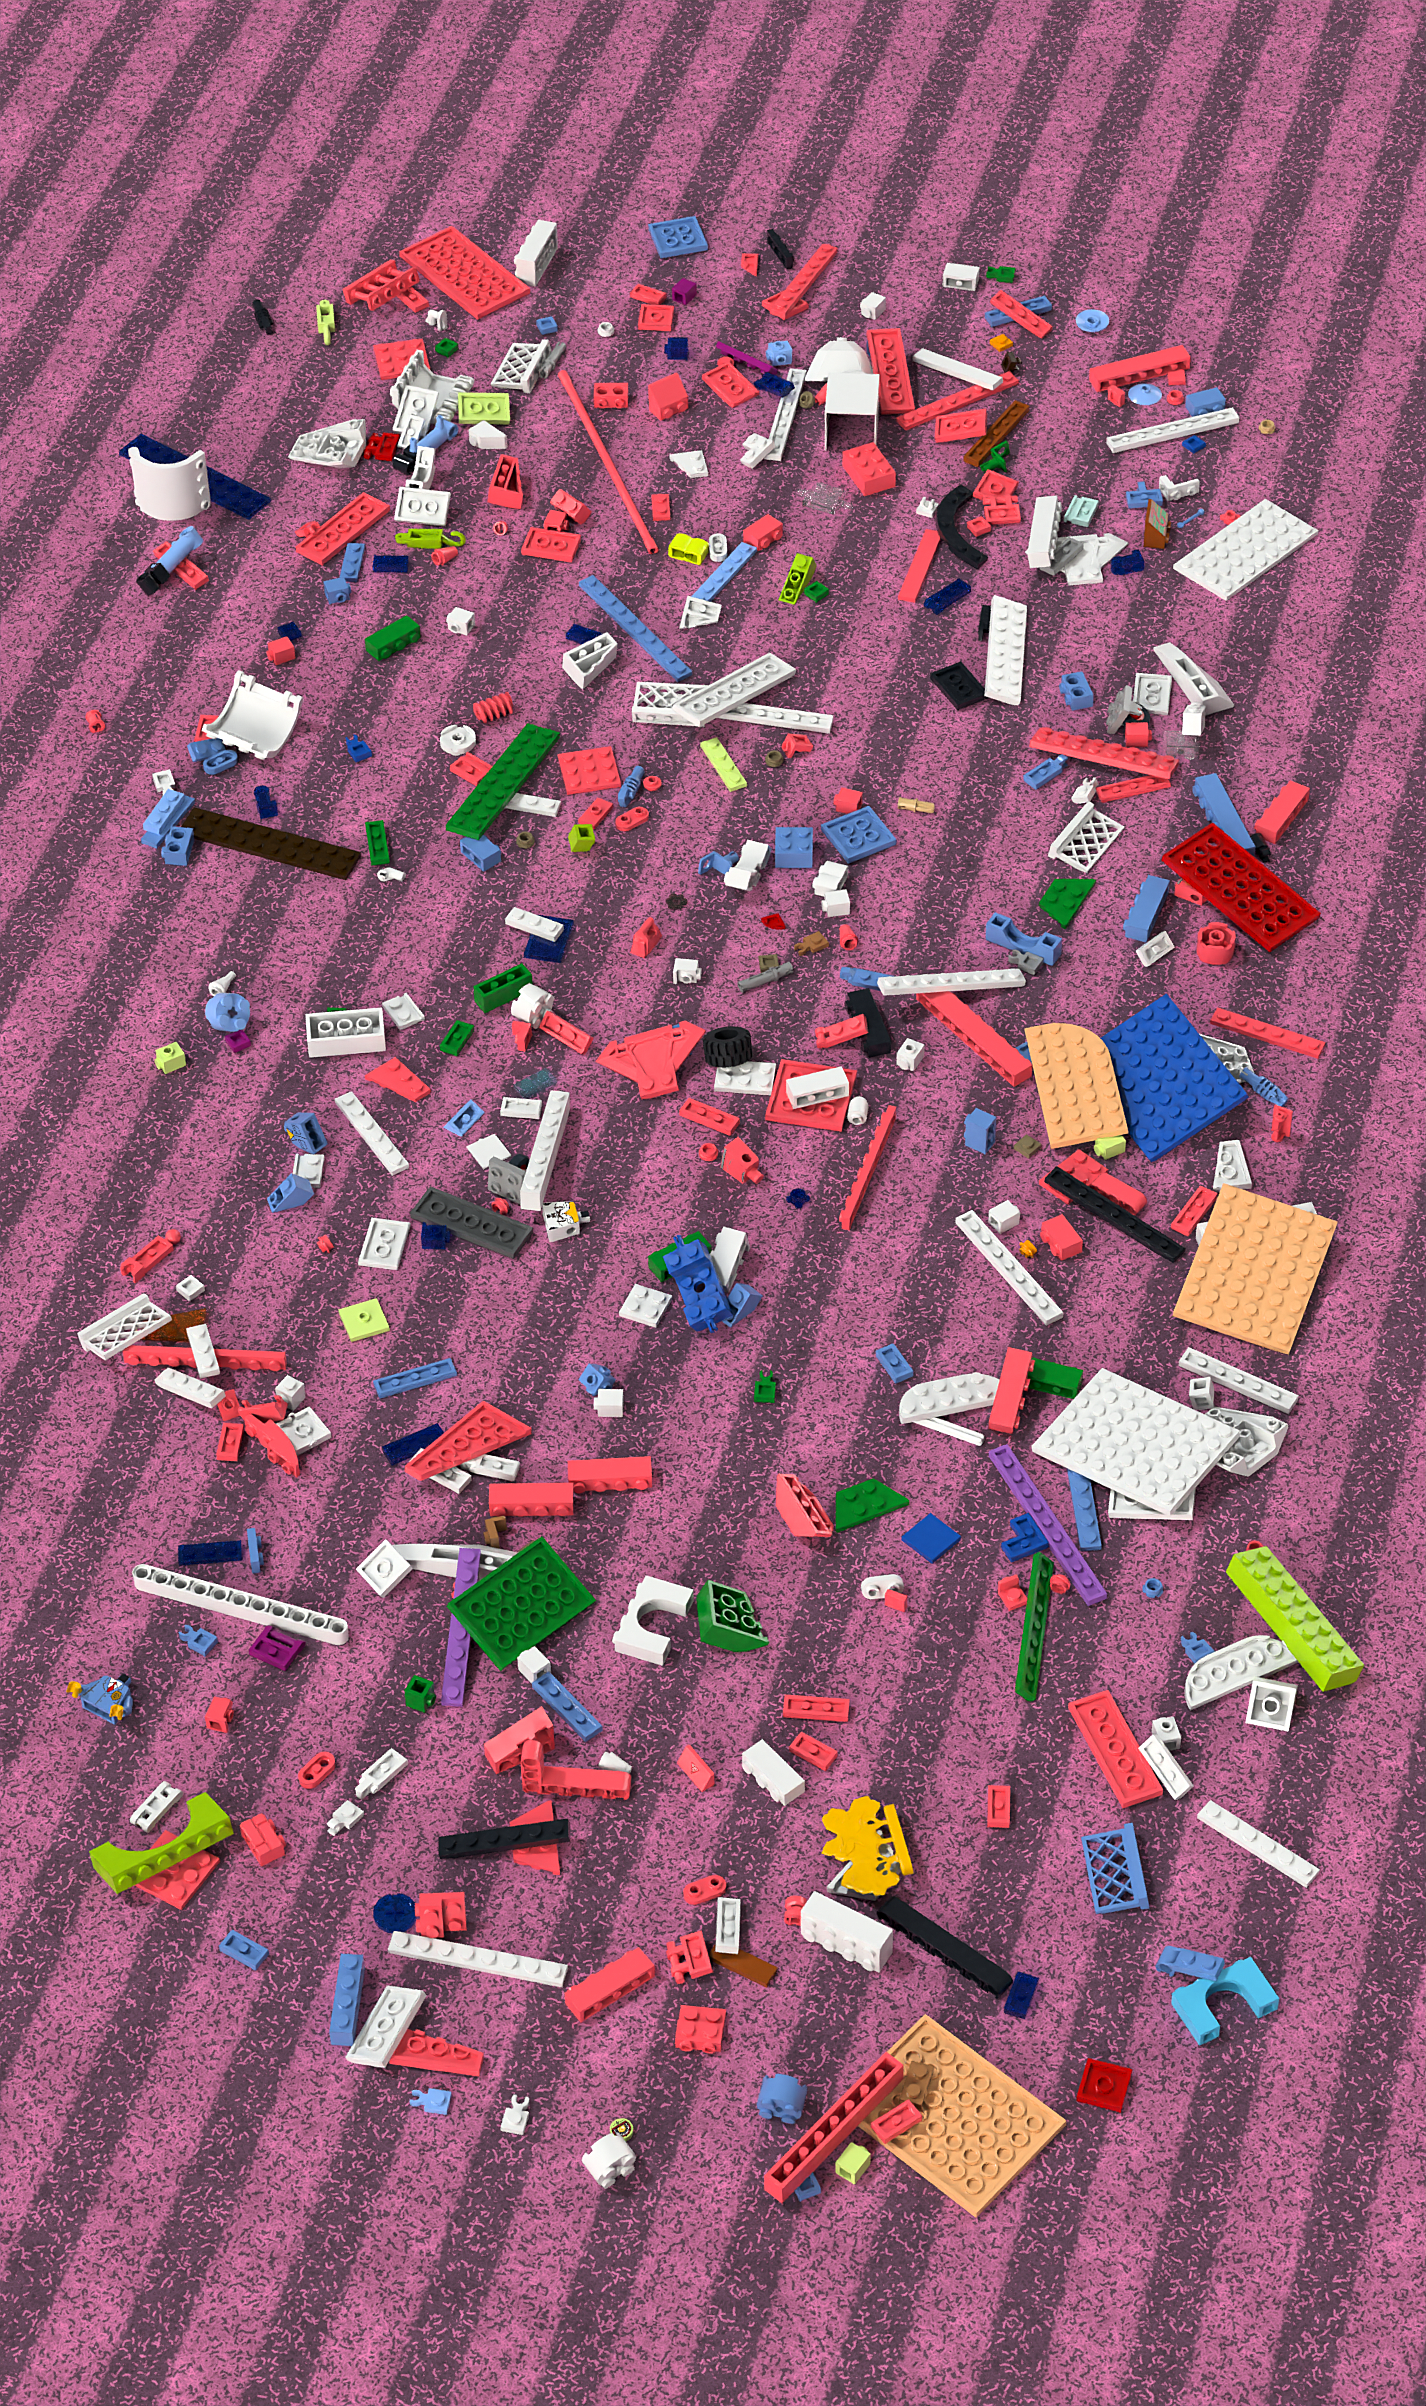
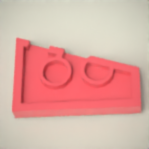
M396 1057L365 1075L366 1080L373 1081L383 1088L393 1090L414 1102L431 1093V1089Z

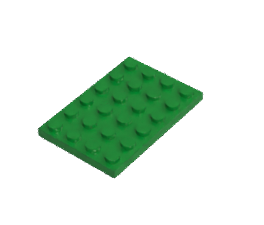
M541 1536L450 1601L446 1607L501 1672L515 1662L523 1651L537 1646L594 1604L596 1600Z

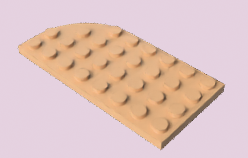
M1051 1023L1025 1028L1051 1149L1094 1141L1097 1138L1128 1134L1110 1053L1105 1043L1088 1029L1073 1024Z

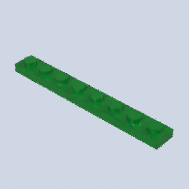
M1041 1552L1033 1555L1015 1692L1027 1701L1036 1700L1051 1589L1050 1578L1052 1577L1054 1562Z

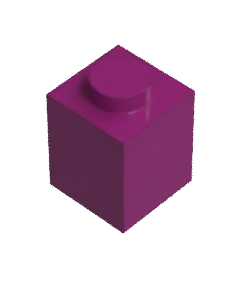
M682 278L672 287V300L683 305H687L697 295V283Z

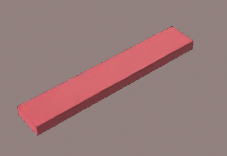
M925 530L898 595V600L916 602L941 541L937 531Z

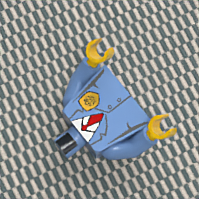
M121 1674L117 1680L106 1675L86 1685H81L75 1681H71L68 1684L66 1692H73L72 1697L74 1698L80 1696L82 1708L114 1725L117 1724L118 1720H122V1717L132 1713L133 1699L128 1687L131 1679L126 1674Z

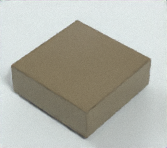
M777 954L758 956L760 972H765L772 966H779Z

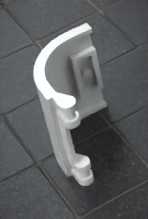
M131 447L128 450L131 457L130 465L132 466L135 487V503L142 512L156 519L175 521L193 517L210 507V491L205 453L199 450L189 458L178 463L157 464L141 457L136 447Z
M238 670L225 708L213 723L204 724L202 731L207 733V737L222 739V743L233 746L234 744L239 746L240 751L245 753L251 751L259 759L273 758L291 736L304 698L299 695L294 696L290 691H285L282 694L256 683L254 676H247L244 672ZM242 681L246 683L245 687L241 686ZM290 702L294 703L293 707L289 706Z

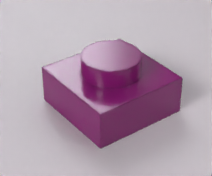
M243 1030L235 1031L225 1036V1042L233 1053L251 1046V1041Z

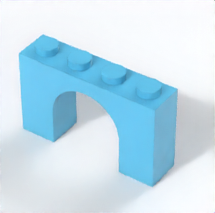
M1251 1957L1245 1960H1238L1232 1966L1222 1969L1217 1981L1199 1978L1193 1984L1179 1987L1172 1993V2006L1199 2046L1219 2037L1220 2025L1206 2004L1208 1997L1215 1992L1228 1990L1240 1994L1258 2018L1278 2009L1279 1997Z

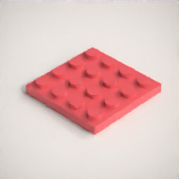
M781 1059L765 1114V1120L842 1132L857 1077V1070L843 1068L849 1081V1096L793 1109L786 1094L787 1079L837 1067Z

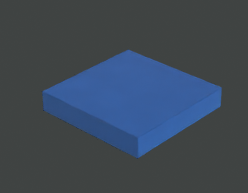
M929 1513L901 1537V1540L933 1564L961 1540V1536L932 1513Z

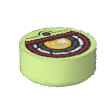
M616 2119L610 2125V2134L613 2133L614 2136H617V2133H619L625 2141H628L633 2135V2125L627 2119Z

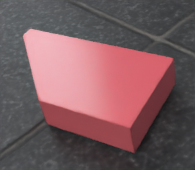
M743 253L741 267L754 276H757L758 254Z

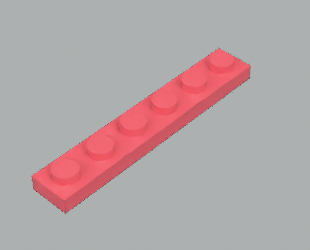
M1218 1007L1210 1020L1212 1025L1317 1059L1325 1047V1042Z

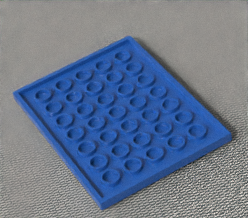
M1167 993L1100 1038L1110 1053L1128 1134L1150 1162L1158 1160L1249 1098L1245 1090Z

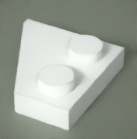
M702 450L670 454V460L674 461L690 478L708 476Z

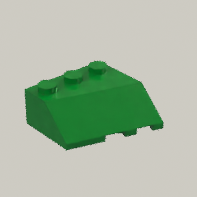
M707 1580L696 1596L701 1642L732 1652H745L768 1646L769 1640L767 1637H763L761 1633L762 1626L760 1622H756L753 1616L754 1609L746 1592Z

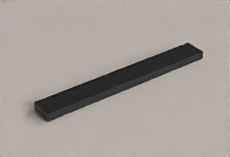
M1058 1166L1045 1177V1183L1170 1262L1174 1263L1185 1252V1247Z

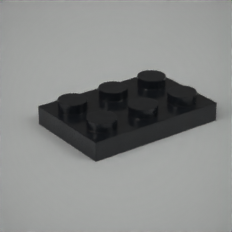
M961 661L930 673V679L957 710L988 699L987 696H984L985 688Z

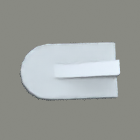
M429 310L425 322L429 323V325H435L437 319L438 330H446V311L441 310L437 312Z

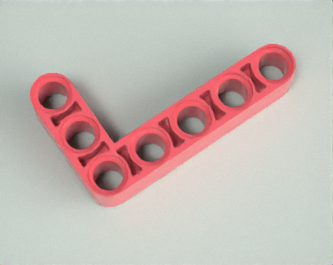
M528 1740L523 1744L521 1775L522 1788L526 1793H529V1791L549 1795L550 1793H559V1795L563 1796L575 1794L581 1795V1797L592 1798L594 1796H603L602 1798L607 1799L619 1797L624 1798V1800H627L630 1796L632 1777L627 1772L544 1766L542 1744L535 1740Z

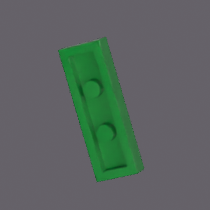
M383 820L365 822L371 866L390 864Z

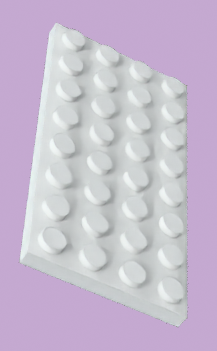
M1264 499L1173 565V569L1227 601L1318 535V530Z

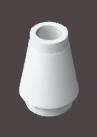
M605 1752L598 1765V1768L602 1770L623 1771L629 1774L632 1770V1766L613 1752Z

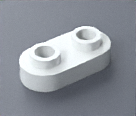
M713 534L709 537L710 558L715 562H721L727 558V541L723 534Z
M896 1574L869 1577L861 1583L862 1594L867 1599L885 1598L887 1589L902 1593L904 1590L903 1580Z

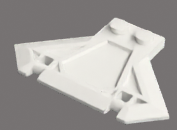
M1105 533L1104 537H1098L1097 534L1070 536V538L1084 543L1083 550L1060 571L1065 573L1068 586L1103 583L1101 569L1129 543L1110 533ZM1058 537V539L1055 540L1056 548H1058L1068 537Z

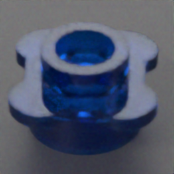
M797 1188L791 1191L790 1196L786 1197V1201L795 1205V1208H802L805 1202L810 1201V1196L806 1195L803 1189Z

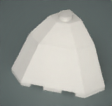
M837 338V341H829L817 351L806 374L805 381H828V373H843L848 370H859L866 374H873V369L866 352L854 341H847V338Z

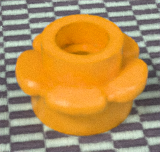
M1029 1240L1019 1244L1021 1247L1019 1249L1020 1253L1025 1255L1026 1258L1029 1256L1033 1258L1037 1252L1035 1246Z

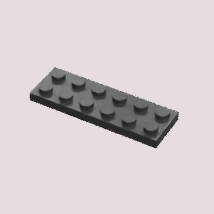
M431 1186L410 1212L412 1219L512 1259L517 1256L533 1234V1227Z

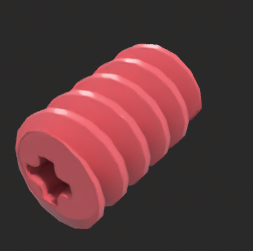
M508 692L493 696L492 699L487 698L485 701H479V704H473L476 718L482 720L484 724L487 723L486 717L493 721V715L498 719L500 718V712L503 716H506V710L510 714L513 713V703Z

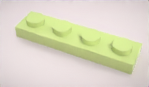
M717 737L700 742L701 748L730 792L747 787V782Z

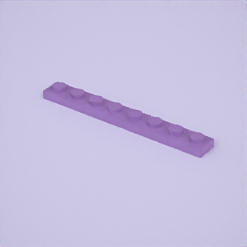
M459 1548L453 1599L478 1582L481 1549ZM451 1614L441 1705L463 1707L471 1636L453 1614Z

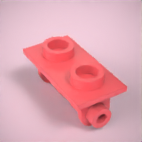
M1276 1104L1273 1111L1271 1131L1274 1132L1271 1139L1274 1142H1281L1285 1136L1290 1137L1293 1111Z

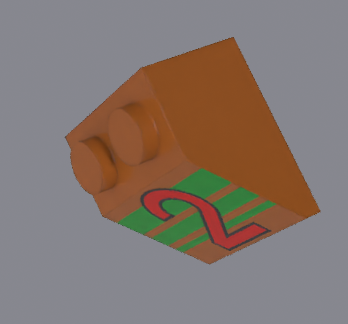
M1148 499L1143 547L1164 549L1165 543H1169L1170 533L1167 532H1170L1171 522L1168 521V513L1152 499Z

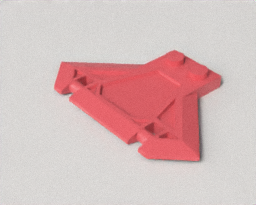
M682 1021L679 1022L680 1027L673 1029L672 1025L625 1037L624 1043L617 1044V1040L611 1041L595 1062L637 1082L641 1099H649L679 1090L676 1072L706 1033V1030L690 1022Z

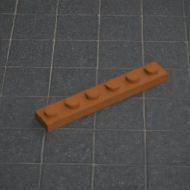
M1015 400L986 431V435L982 436L963 456V462L979 467L991 454L990 449L999 445L1030 410V406Z

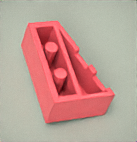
M500 455L489 487L488 503L521 509L523 492L521 490L518 458Z
M542 1706L484 1744L485 1756L496 1774L521 1764L523 1744L528 1740L540 1742L543 1746V1754L555 1749L553 1724Z

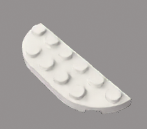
M975 1372L917 1384L909 1389L901 1399L899 1407L900 1422L905 1424L991 1406L994 1404L999 1379Z
M1266 1635L1245 1638L1201 1658L1194 1664L1185 1683L1186 1703L1191 1711L1252 1684L1255 1677L1265 1678L1299 1662L1288 1650L1284 1641L1281 1642Z

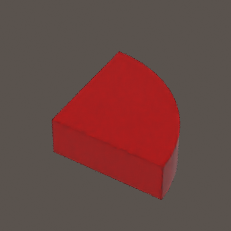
M779 913L761 918V922L768 928L785 929V924Z

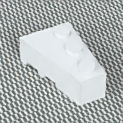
M723 1227L721 1233L717 1234L715 1241L717 1245L715 1250L711 1251L710 1257L724 1292L729 1293L737 1276L738 1266L744 1262L741 1259L744 1251L749 1252L750 1245L745 1232Z

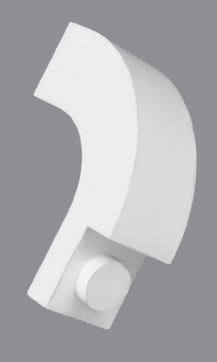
M418 446L414 473L410 480L406 479V487L429 490L435 472L436 448Z

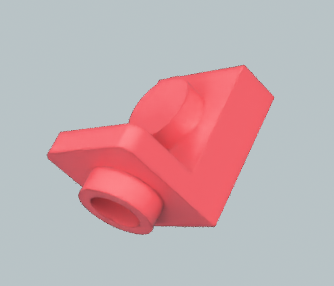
M788 733L781 748L788 758H792L795 751L811 752L813 745L806 735Z
M513 1021L512 1032L513 1035H516L515 1043L519 1051L525 1052L532 1037L531 1024Z
M1017 1575L1005 1577L998 1582V1594L1009 1611L1027 1605V1597L1019 1586V1577Z

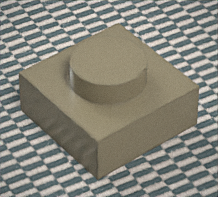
M1027 1134L1014 1145V1150L1028 1159L1041 1148V1143Z

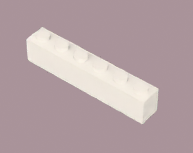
M1057 496L1036 498L1027 552L1030 568L1051 566L1052 559L1055 558V540L1058 539V522H1060V513L1062 512V504L1058 502Z

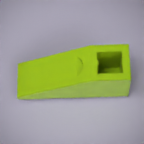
M799 553L796 554L779 601L795 605L804 588H806L813 577L817 566L813 557Z

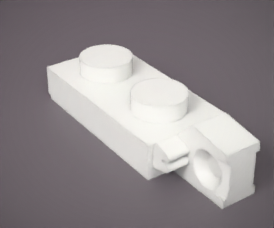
M486 1454L461 1464V1469L472 1473L509 1481H515L520 1468L519 1461Z
M391 1748L362 1774V1778L359 1780L360 1784L355 1788V1795L362 1800L370 1792L376 1793L408 1765V1760Z

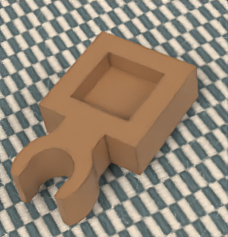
M818 931L804 937L803 943L795 944L794 950L802 949L799 951V956H802L809 950L815 953L828 947L829 942Z

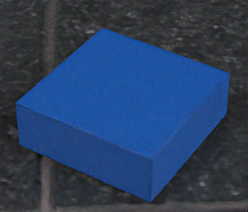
M1193 435L1183 441L1182 446L1194 454L1206 447V443L1196 435Z

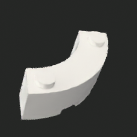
M747 840L746 845L744 844L742 847V856L735 867H730L729 872L725 874V885L751 891L753 888L751 886H756L761 877L760 869L762 870L767 865L772 848L767 844Z

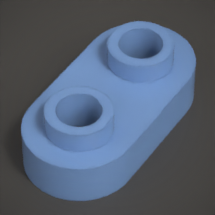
M224 750L206 758L203 762L205 773L214 775L235 766L238 762L237 753L233 750Z

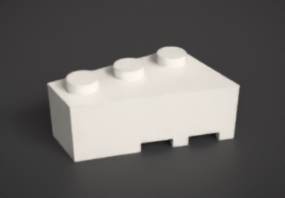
M606 632L564 653L562 668L583 690L616 658L617 643Z

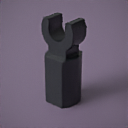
M1260 833L1252 834L1250 837L1255 845V853L1259 854L1263 863L1269 862L1268 855H1271L1262 835Z

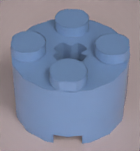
M775 2074V2078H769L766 2075L762 2080L756 2103L757 2108L760 2110L759 2115L766 2119H771L772 2116L781 2117L782 2122L794 2124L795 2120L799 2119L802 2115L808 2091L807 2086H800L797 2084L798 2079L788 2075Z

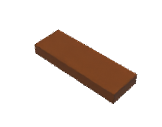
M715 1944L708 1954L710 1961L766 1988L778 1971V1967L741 1949H738V1954L715 1952Z

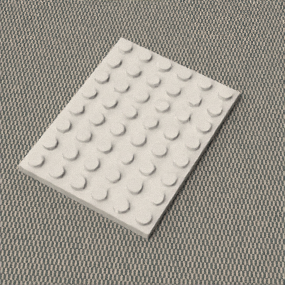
M1101 1368L1032 1445V1452L1171 1516L1240 1437V1430Z

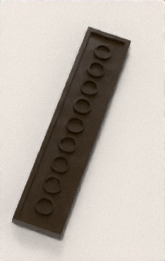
M193 807L181 826L193 828L195 840L347 880L361 857V852L196 807Z

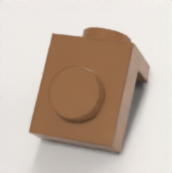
M505 1516L492 1517L485 1520L486 1532H483V1537L486 1545L490 1544V1547L500 1549L497 1532L507 1530Z

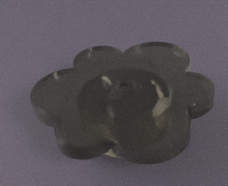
M672 893L666 899V903L669 909H682L687 904V899L682 894Z

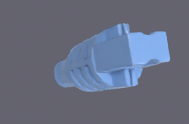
M641 766L634 767L632 774L626 777L618 793L620 807H627L631 799H634L641 785L640 780L645 773Z
M1247 1067L1243 1069L1248 1075L1246 1076L1241 1072L1239 1077L1249 1083L1253 1091L1268 1102L1270 1101L1281 1107L1285 1106L1289 1098L1278 1086L1264 1076L1259 1077Z

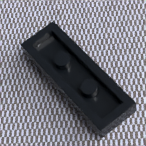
M773 229L767 230V243L786 270L793 268V254L788 251L786 244H783L780 236Z

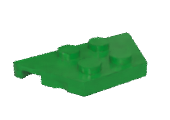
M1054 879L1040 900L1039 907L1047 912L1053 920L1058 921L1063 929H1066L1095 886L1096 880Z
M874 1478L836 1492V1532H841L909 1505V1500Z

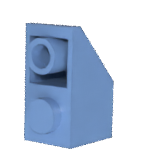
M291 1173L270 1194L267 1201L272 1213L304 1205L314 1195L308 1179Z
M736 1283L727 1298L733 1315L722 1320V1322L731 1328L755 1310L763 1295L750 1285Z

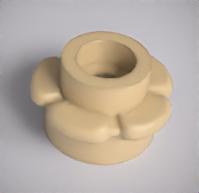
M1263 420L1261 425H1259L1260 432L1263 434L1274 433V422Z

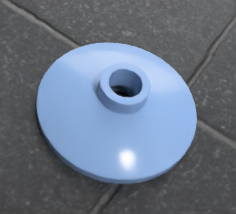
M1085 310L1077 315L1076 324L1084 331L1098 332L1108 326L1109 318L1102 311Z
M1142 383L1131 387L1128 396L1137 404L1151 405L1161 399L1162 392L1155 385Z

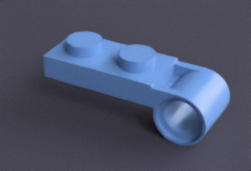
M1166 1946L1155 1967L1158 1972H1166L1170 1977L1175 1972L1217 1981L1225 1962L1224 1958L1184 1948Z

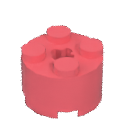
M1211 922L1207 927L1200 928L1196 950L1202 962L1221 965L1227 964L1233 958L1236 935L1234 930L1231 931L1227 928V924Z

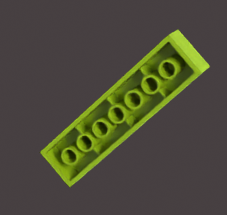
M1264 1546L1234 1554L1226 1573L1280 1640L1285 1642L1288 1650L1318 1687L1324 1692L1356 1682L1364 1664L1269 1548Z

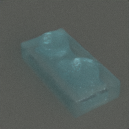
M544 1068L515 1083L514 1089L523 1099H527L556 1084L557 1079L547 1068Z

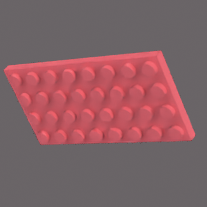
M453 226L399 251V255L412 267H416L420 274L477 320L530 294V288Z

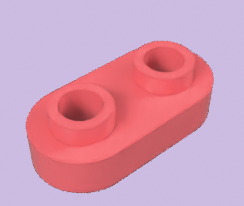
M635 807L618 816L615 821L616 828L620 831H629L641 825L649 818L648 810L644 807Z
M320 1752L315 1755L299 1771V1784L306 1789L317 1787L335 1769L334 1756L329 1752ZM323 1763L328 1764L326 1767L321 1766Z
M711 1875L689 1883L683 1890L684 1899L691 1905H698L720 1897L726 1891V1881L719 1875Z

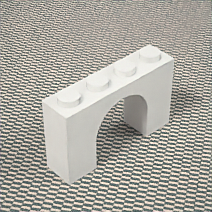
M645 1576L643 1582L637 1586L635 1599L630 1600L627 1615H623L621 1619L620 1630L614 1633L612 1643L615 1644V1652L663 1666L671 1650L670 1638L648 1632L638 1622L643 1615L654 1610H664L686 1617L694 1601L693 1589Z

